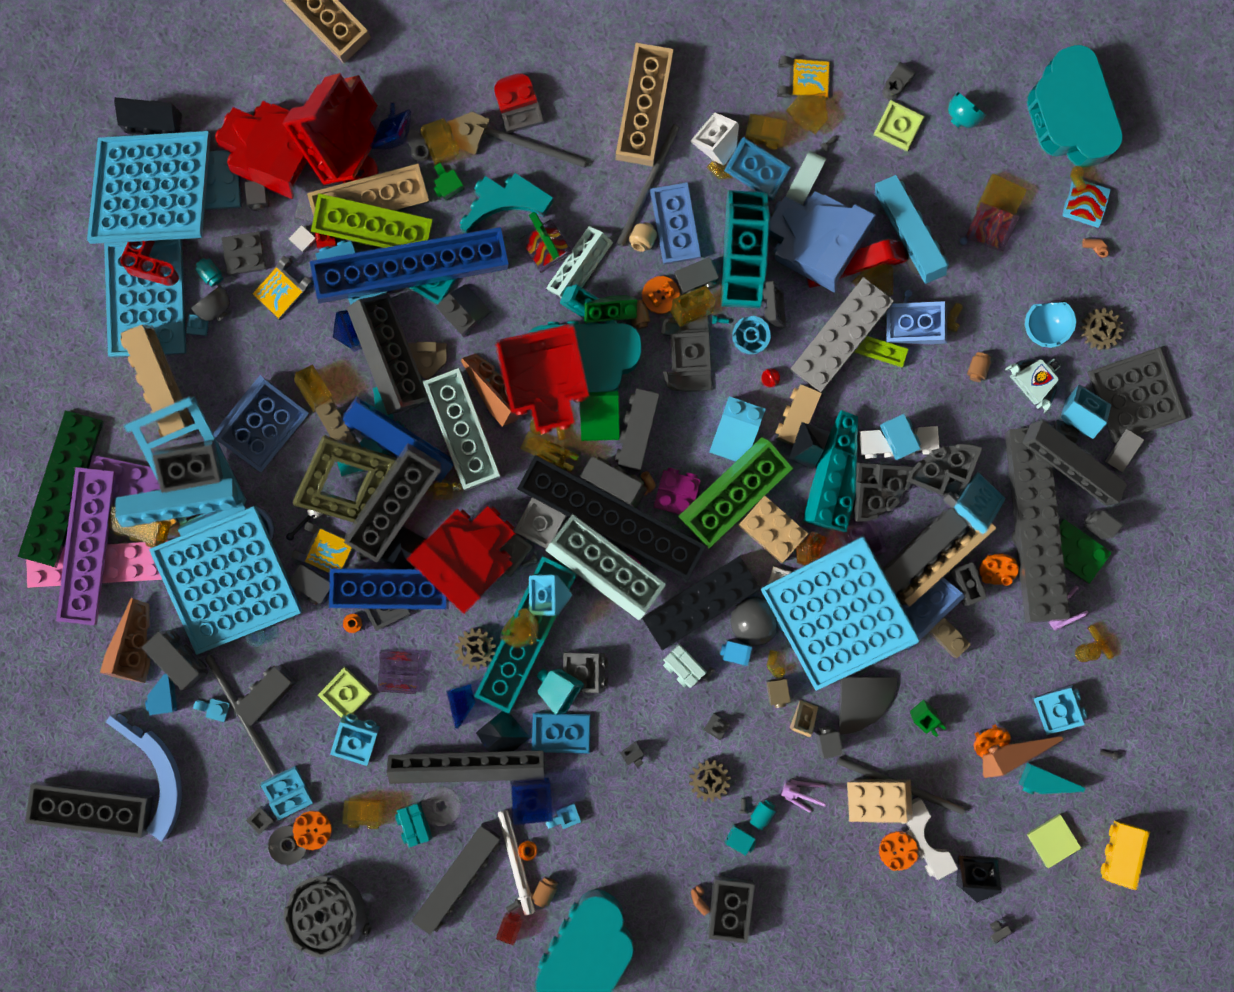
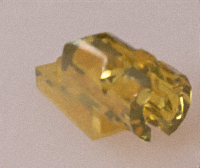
M529 431L520 449L569 472L573 471L574 466L566 463L565 459L570 458L577 462L580 456Z

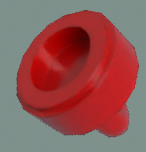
M772 368L766 369L761 375V382L767 388L775 387L780 381L779 372Z

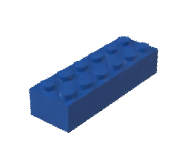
M330 569L329 608L449 609V599L419 570Z

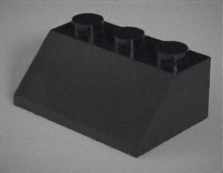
M114 98L117 123L125 133L136 134V132H143L144 135L180 133L182 113L172 103Z

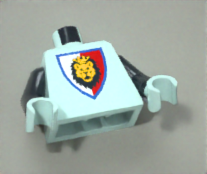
M1035 359L1020 360L1005 368V370H1011L1012 375L1010 378L1013 379L1033 404L1039 403L1036 407L1042 406L1044 408V414L1052 408L1051 403L1054 400L1057 390L1056 383L1059 380L1054 372L1060 368V364L1055 359L1050 360L1047 364L1041 359L1038 361Z

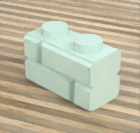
M680 643L663 659L665 661L663 666L670 673L674 671L679 676L677 681L683 687L688 685L691 688L706 674L704 668Z

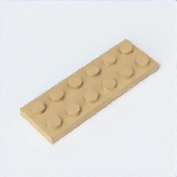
M419 164L307 193L313 216L318 193L390 210H397L429 201Z
M991 524L988 531L984 534L973 527H969L970 531L967 534H963L960 538L956 539V544L951 548L949 547L945 552L942 551V556L931 565L928 564L926 566L928 569L916 579L913 578V582L904 591L898 592L897 598L899 602L910 607L992 533L996 527Z

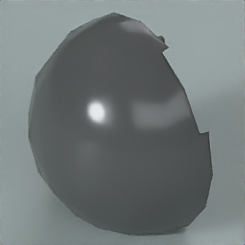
M750 597L745 598L736 605L731 614L730 623L732 632L738 640L746 645L759 646L768 643L774 638L776 634V617L766 599Z

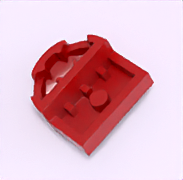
M525 74L509 75L501 78L495 84L494 91L501 114L537 103L531 80Z

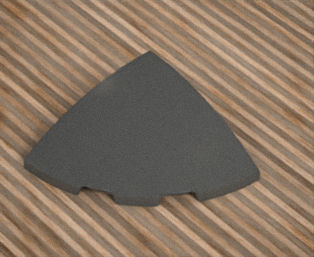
M957 444L936 449L914 466L906 481L942 497H945L949 492L952 494L956 493L961 497L970 481L982 448L968 444Z
M857 462L856 496L853 504L855 521L877 519L884 512L894 509L900 503L899 499L904 491L908 490L911 485L906 480L914 467Z
M858 676L840 679L839 734L854 733L875 723L886 712L890 702L893 700L897 686V677Z

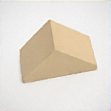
M800 700L790 729L811 737L818 707Z

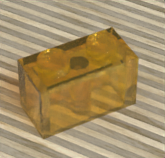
M750 114L745 138L756 145H767L770 149L781 148L787 121Z
M444 118L422 126L420 131L435 165L452 160L458 156V151H460L459 145L456 140H453L451 126L448 122L446 123Z
M703 286L672 300L671 314L681 327L712 314L716 299L707 286Z
M313 364L295 373L294 382L313 412H316V407L332 399L330 391Z
M345 799L343 824H348L350 828H359L360 825H367L368 829H379V826L384 824L386 800Z

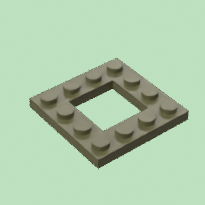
M323 435L293 503L295 506L354 523L396 459L386 454ZM335 461L368 471L355 501L321 491Z

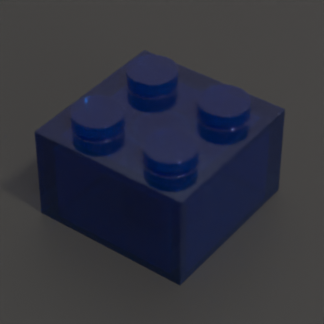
M549 778L544 780L510 781L514 825L553 821Z

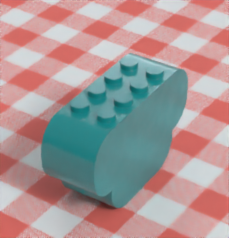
M1074 45L1059 51L1046 66L1042 78L1027 97V107L1041 148L1052 156L1067 155L1073 164L1084 168L1104 162L1120 147L1122 142L1121 121L1116 116L1115 103L1110 98L1109 85L1103 77V67L1099 64L1095 53L1086 46Z
M728 190L725 215L721 307L756 309L761 307L766 272L769 221L767 192Z
M615 320L606 321V324H598V322L579 324L578 321L567 322V324L573 323L588 392L618 391L622 383V374L632 372L640 362L641 339L638 332L628 324H617ZM548 322V325L536 326L528 333L562 325H559V322Z
M594 889L586 892L578 903L574 902L572 904L568 920L564 919L562 921L558 937L554 935L549 944L548 954L544 952L539 960V970L536 979L537 992H612L633 954L632 935L628 928L622 924V906L614 896L604 890Z

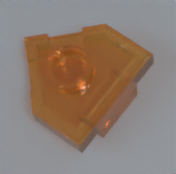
M812 531L804 542H801L796 548L797 563L805 566L821 558L822 556L819 554L822 551L823 545L826 544L827 537Z

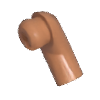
M1083 239V248H1092L1101 258L1109 255V248L1103 240Z
M648 471L641 474V478L645 482L644 486L647 488L644 496L651 493L656 487L655 481Z
M697 885L691 890L693 904L702 915H707L710 912V908L700 897L705 891L700 885Z

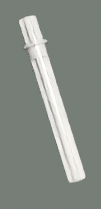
M508 810L498 812V817L519 893L518 900L521 901L524 914L530 915L535 912L531 897L533 893H530L522 859L518 854V844L510 813Z

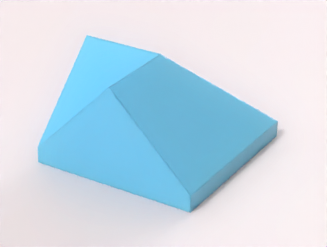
M557 575L529 576V615H559L572 596L571 592Z

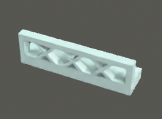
M588 226L546 289L562 298L567 287L576 284L583 287L613 242L603 232ZM592 233L595 234L592 240L587 241ZM583 250L581 256L577 257L579 251ZM572 266V269L566 273L568 267ZM562 281L559 288L555 289V286L558 284V282Z

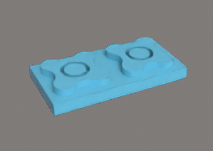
M976 473L954 508L960 516L966 518L975 530L984 534L988 531L1006 498L980 473Z

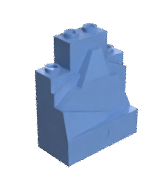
M814 191L812 196L807 197L804 206L785 196L782 202L779 201L774 209L775 213L772 217L769 216L768 236L781 242L775 247V260L834 293L837 290V281L868 232L873 233L875 230L874 214L855 204L852 208H849Z

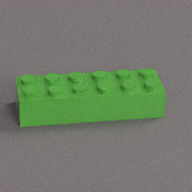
M761 437L678 517L704 545L710 548L793 468L770 441Z

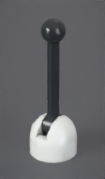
M308 509V516L292 533L286 535L287 540H293L294 535L310 518H319L323 513Z

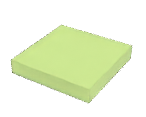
M890 100L873 135L908 151L925 116Z
M344 667L318 696L342 718L343 715L354 714L373 693Z
M1060 814L1027 833L1028 838L1047 868L1052 867L1081 849Z

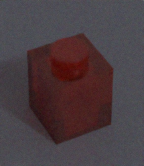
M513 912L504 914L496 936L497 940L514 946L523 919H520V915Z

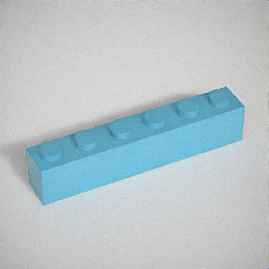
M894 175L876 183L875 195L924 283L927 284L947 275L948 260L945 256L941 255L938 242L936 240L933 241L931 230L928 225H924L921 212L919 210L916 211L913 198L906 193L904 182L902 180L899 181L898 177Z
M233 478L222 479L220 483L165 493L157 490L117 497L115 517L121 527H132L139 524H150L162 520L229 510L238 507L237 487Z

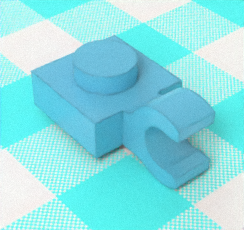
M211 698L210 703L197 700L194 703L193 709L207 711V718L225 722L230 703Z
M574 803L557 809L558 816L545 820L548 829L559 824L565 829L581 822Z

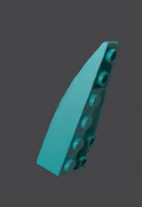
M840 410L816 469L803 522L822 528L847 532L856 496L858 416Z

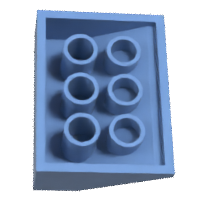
M259 375L213 434L218 442L256 470L262 472L309 413L267 379Z

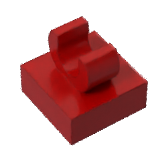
M315 232L318 249L337 246L336 237Z

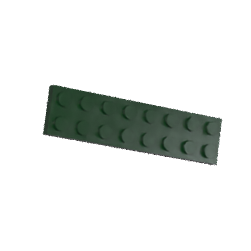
M65 410L18 557L57 568L67 538L75 468L89 469L104 421Z

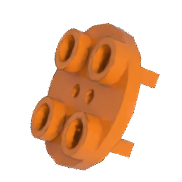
M656 276L650 279L642 291L644 304L655 314H666L672 311L680 299V291L677 284L671 278L665 276Z
M987 554V558L979 566V573L984 583L1008 586L1012 584L1013 579L1017 576L1019 567L1016 560L1009 555Z
M995 724L981 735L978 732L974 733L976 737L974 750L983 759V755L989 752L988 749L997 744L999 746L1009 745L1011 735L1007 729L997 727Z
M319 811L304 812L297 817L293 826V835L297 845L309 850L323 847L329 841L332 833L330 820Z
M895 831L883 837L879 846V855L883 863L891 870L901 871L911 867L918 859V847L912 836L905 832Z

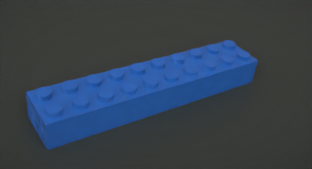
M501 227L309 261L318 304L507 270L509 265Z

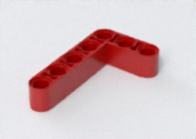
M888 239L858 249L839 279L881 264L893 266L908 261L903 243ZM806 277L809 288L821 286Z
M155 240L127 242L120 261L130 275L166 286H173L178 282L179 275L170 263L149 257Z

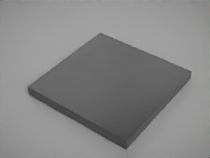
M1161 347L1087 372L1095 395L1111 404L1106 426L1113 444L1119 441L1126 429L1138 436L1187 419Z

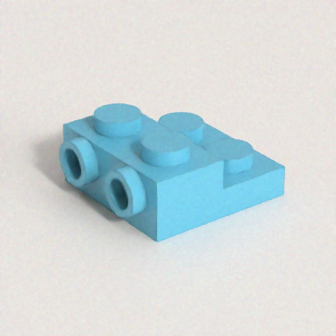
M1073 685L1034 697L1046 735L1085 725V719L1088 718L1085 707H1080L1078 700H1081V695L1078 688L1074 689Z
M354 714L343 715L330 755L367 766L380 726L376 725V722L373 720H358V717Z

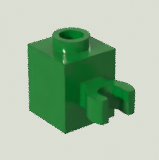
M441 163L434 166L439 175V178L434 180L436 185L434 190L439 198L443 196L444 200L447 201L465 190L454 169L446 173Z
M924 699L910 711L913 722L926 734L931 731L935 737H938L939 735L935 730L937 727H941L944 731L946 730L937 711Z

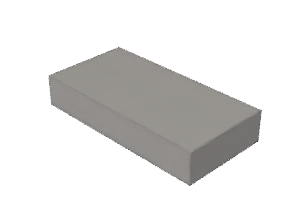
M1126 429L1105 462L1123 472L1144 439Z

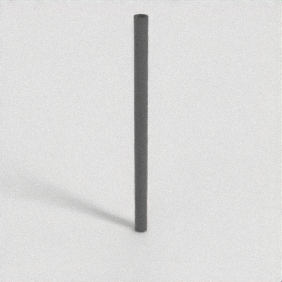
M672 125L618 239L617 244L621 246L625 245L680 128L678 125Z
M490 127L486 129L485 134L585 167L586 160Z
M210 655L205 660L233 709H235L237 698L214 658ZM237 714L271 775L277 773L278 769L253 726H250Z
M838 757L836 764L870 778L896 780ZM911 786L912 795L959 814H964L965 807Z

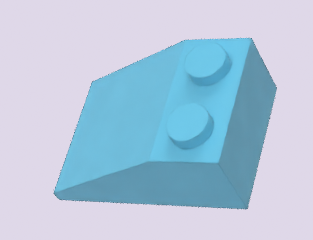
M729 396L709 453L736 462L752 447L765 409Z

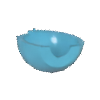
M1066 302L1034 304L1029 309L1025 319V328L1030 339L1042 347L1049 348L1060 346L1066 342L1075 331L1076 326L1074 311Z

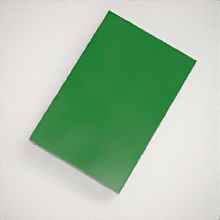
M618 391L588 392L589 396L585 397L586 400L579 402L581 441L620 440Z

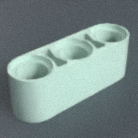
M809 150L786 197L803 205L826 158Z

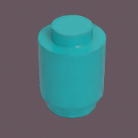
M203 258L196 263L195 271L207 285L214 287L223 280L222 272L210 258L207 260Z
M768 800L760 801L750 816V823L763 830L777 812L774 809L775 805Z

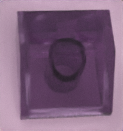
M853 518L849 520L847 532L834 530L841 547L864 536L875 557L887 552L883 535L873 520L857 522Z

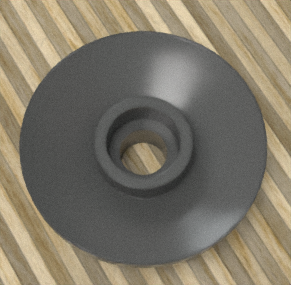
M282 826L276 829L268 841V850L271 857L282 865L297 863L303 858L307 850L297 845L293 835V826ZM286 841H291L292 847L288 848Z

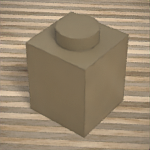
M787 679L766 681L770 705H774L775 708L785 707L786 703L790 702Z

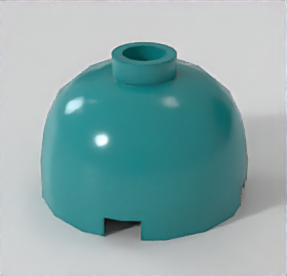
M958 91L949 102L948 113L952 117L950 122L958 128L961 125L965 128H973L979 125L987 116Z

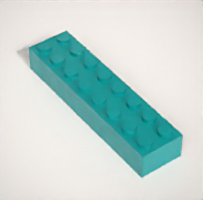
M542 556L533 575H557L569 591L577 576L574 571ZM529 585L474 696L507 713L511 712L557 615H529Z

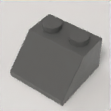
M466 284L449 293L435 306L463 338L491 313L487 306Z

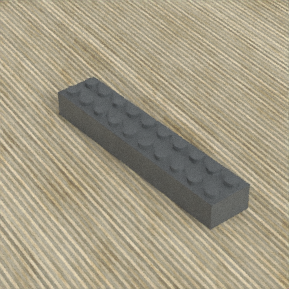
M1028 428L1009 429L1005 433L1025 623L1065 621L1070 619L1053 466L1023 444Z

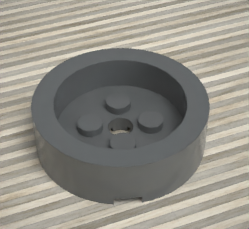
M338 875L311 877L299 883L290 893L287 907L284 909V925L290 941L298 950L304 951L313 957H326L347 950L358 940L365 924V905L360 892L349 880ZM319 911L326 914L323 922L318 919Z

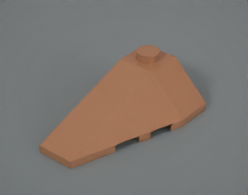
M476 353L462 358L461 362L490 414L503 427L520 418L522 415H516V412L511 413L503 375L495 372L494 366Z
M133 598L130 599L105 653L100 673L140 683L146 682L150 668V658H147V653L142 647L149 641L147 640V629L150 627L149 603Z
M1061 736L1006 746L994 745L988 749L989 752L983 755L984 778L1004 776L1061 742L1063 738Z

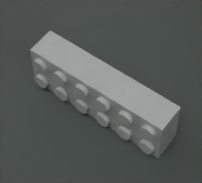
M863 277L791 367V371L816 391L822 393L890 308L894 300Z

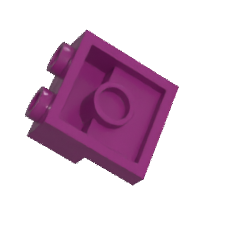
M668 468L667 471L663 470L653 508L680 515L696 499L700 479H697L698 475L688 472L686 476L678 474L679 470Z

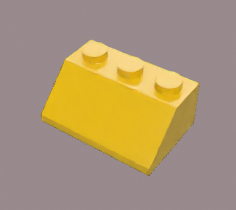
M1114 821V824L1109 829L1110 842L1105 847L1106 861L1101 866L1102 878L1109 882L1137 890L1149 832L1135 825Z

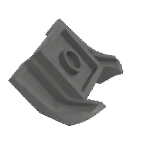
M708 315L664 319L661 334L671 336L672 372H663L668 388L672 391L681 392L712 391Z

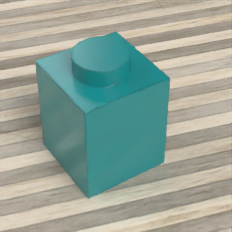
M733 825L724 841L726 845L745 856L748 852L751 853L756 845V842H754L755 837L736 825Z

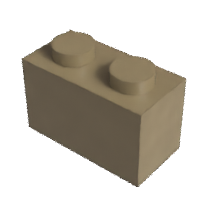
M945 617L929 631L931 636L954 658H958L971 645Z

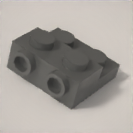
M563 653V671L584 683L580 692H605V688L608 687V678L605 677V669L608 668V658L605 657V653Z

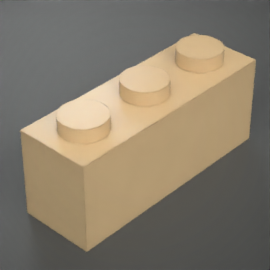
M801 384L798 386V389L794 387L790 396L793 401L790 406H786L783 413L785 420L783 424L779 423L775 432L778 434V440L792 446L794 445L801 422L809 424L822 393Z

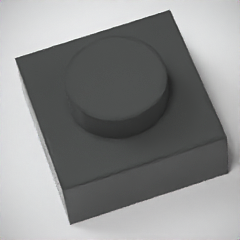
M260 806L246 821L258 834H261L275 819Z

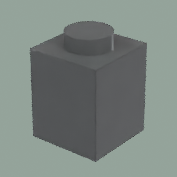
M254 181L245 182L247 205L254 211L265 210V207H270L268 188Z

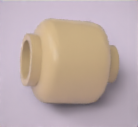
M650 223L636 224L629 237L632 248L639 252L650 250L657 238V232Z

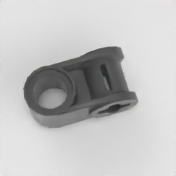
M899 62L882 90L884 98L887 100L896 99L910 83L916 72L904 63Z

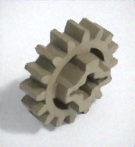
M1106 308L1101 309L1100 312L1098 309H1095L1093 314L1091 312L1086 315L1088 319L1082 320L1085 325L1080 327V330H1084L1081 337L1087 338L1084 343L1090 342V348L1097 346L1099 351L1103 347L1107 350L1110 348V345H1117L1116 340L1122 338L1118 334L1124 332V329L1119 328L1123 324V322L1117 321L1119 315L1112 316V310L1106 313ZM1093 321L1094 325L1092 329H1090L1091 322ZM1103 327H1104L1105 331H1100V330H1099V328H1103Z
M471 628L470 634L464 631V637L458 636L460 643H455V646L459 647V650L454 651V653L460 655L457 661H464L463 667L469 664L470 670L473 666H476L477 670H479L481 664L487 667L486 661H492L490 656L495 655V651H492V648L496 647V644H491L494 638L487 637L488 631L482 634L481 628L477 632H475L474 628ZM471 636H479L477 641L468 639ZM485 641L488 645V653L484 650L483 644ZM478 644V650H480L481 653H472L473 648L471 647V645L475 646ZM463 645L467 648L466 656L463 653ZM474 657H480L483 659L478 662L471 661Z
M705 759L704 765L698 762L699 768L692 767L695 773L689 774V777L693 779V781L689 782V785H694L691 789L692 793L697 791L696 797L700 798L703 796L704 802L707 801V798L714 802V797L716 796L718 799H721V793L727 794L725 787H730V784L726 781L730 780L731 777L725 776L728 772L727 768L722 770L723 764L720 763L717 766L714 759L712 763ZM711 768L718 770L721 775H715ZM704 769L705 773L702 777L697 778L698 774ZM708 772L711 778L715 779V781H712L711 789L708 783L704 782L708 779ZM722 783L721 787L715 792L716 786ZM698 786L705 787L708 793L701 791Z

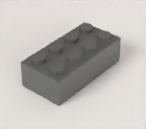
M636 389V393H631L629 406H632L631 412L627 411L624 424L627 425L626 431L622 430L620 443H623L622 449L617 450L615 461L618 462V467L641 471L659 394L641 389Z

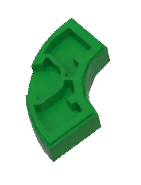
M536 212L529 214L553 260L558 258L559 253Z

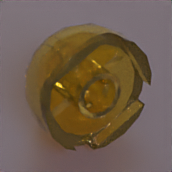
M526 608L518 611L520 615L516 619L512 616L501 631V634L504 635L500 636L501 639L512 647L521 648L528 644L532 645L538 638V621Z

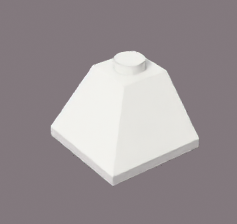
M714 113L692 138L691 142L713 161L725 165L736 150L739 124L734 120Z

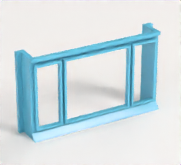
M195 396L183 399L124 425L127 433L133 432L157 481L158 478L151 448L196 429H199L204 441L215 440L223 473L222 479L233 478L237 487L238 507L207 514L203 513L189 520L186 517L177 518L180 523L178 531L181 536L246 509L244 506L246 498ZM188 407L195 421L194 424L149 443L147 442L140 427Z

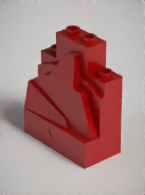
M341 73L326 76L321 84L316 86L304 106L292 108L283 121V125L323 185L355 178L379 136L370 121L378 105L359 75L343 78Z
M262 101L260 106L255 108L253 115L233 107L231 112L226 114L222 128H219L215 135L218 147L231 152L227 160L230 172L293 199L294 193L292 188L307 160L283 125V121L290 111Z
M573 323L496 340V348L511 413L516 412V415L528 413V410L531 409L536 432L540 431L541 434L552 432V428L560 427V429L572 427L571 424L575 422L570 400L581 402L586 400L585 397L589 396Z
M487 506L472 522L468 520L470 516L463 509L461 511L456 509L407 558L463 614L513 564L510 561L512 557L505 550L501 552L499 549L515 534L513 531L515 527L508 520L504 522L499 517L501 513L493 506L491 508Z

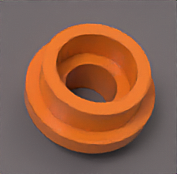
M349 614L343 620V627L349 633H356L362 627V619L357 614ZM350 620L355 621L354 627L349 625Z
M524 841L518 848V854L523 860H532L537 854V847L532 841ZM526 847L529 848V853H528V854L525 853V848H526Z

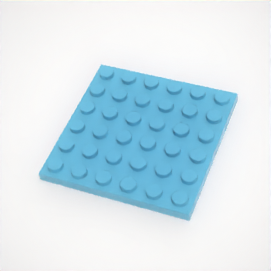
M208 131L98 138L87 241L90 244L202 238L210 133Z
M256 505L149 549L196 655L303 612Z
M864 536L761 588L764 597L815 690H819L920 641Z

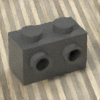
M973 562L962 564L950 570L956 588L965 596L961 600L963 606L987 599L985 587L979 580V572Z

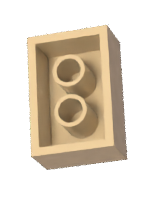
M766 496L758 501L738 524L741 529L780 563H783L808 535L805 530Z
M853 779L847 782L849 822L907 823L913 819L911 780Z

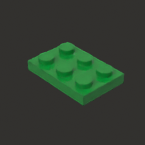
M1062 519L1059 528L1064 567L1087 584H1090L1112 552L1067 520Z

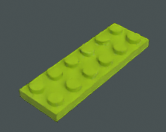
M318 193L311 232L386 248L428 240L432 219Z

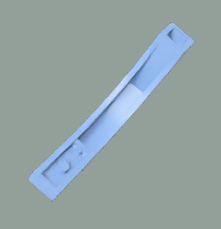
M111 715L106 723L142 749L156 770L160 788L159 803L156 814L146 831L162 842L171 833L181 806L182 786L176 761L165 743L152 731L146 732L143 735V730L135 725L132 727L127 723L128 719L123 715Z

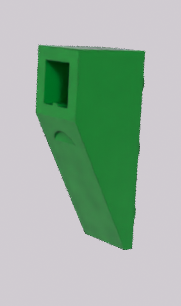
M615 295L585 303L584 322L637 318L638 299L629 295Z

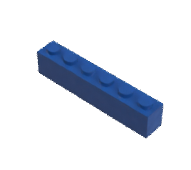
M357 396L344 413L343 421H345V425L351 429L356 428L363 437L368 440L373 439L380 448L393 452L396 458H398L407 443L440 462L441 471L434 481L441 483L454 465L450 456Z

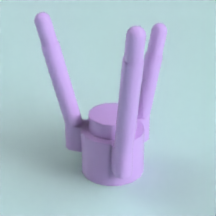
M1075 586L1068 593V600L1077 591L1078 586ZM1088 611L1076 614L1068 620L1049 622V624L1056 632L1065 625L1086 616Z
M793 779L790 782L785 781L781 793L785 800L794 803L809 813L812 810L797 801V797L826 806L825 802L799 793L800 788L797 787L824 788V784L801 782Z

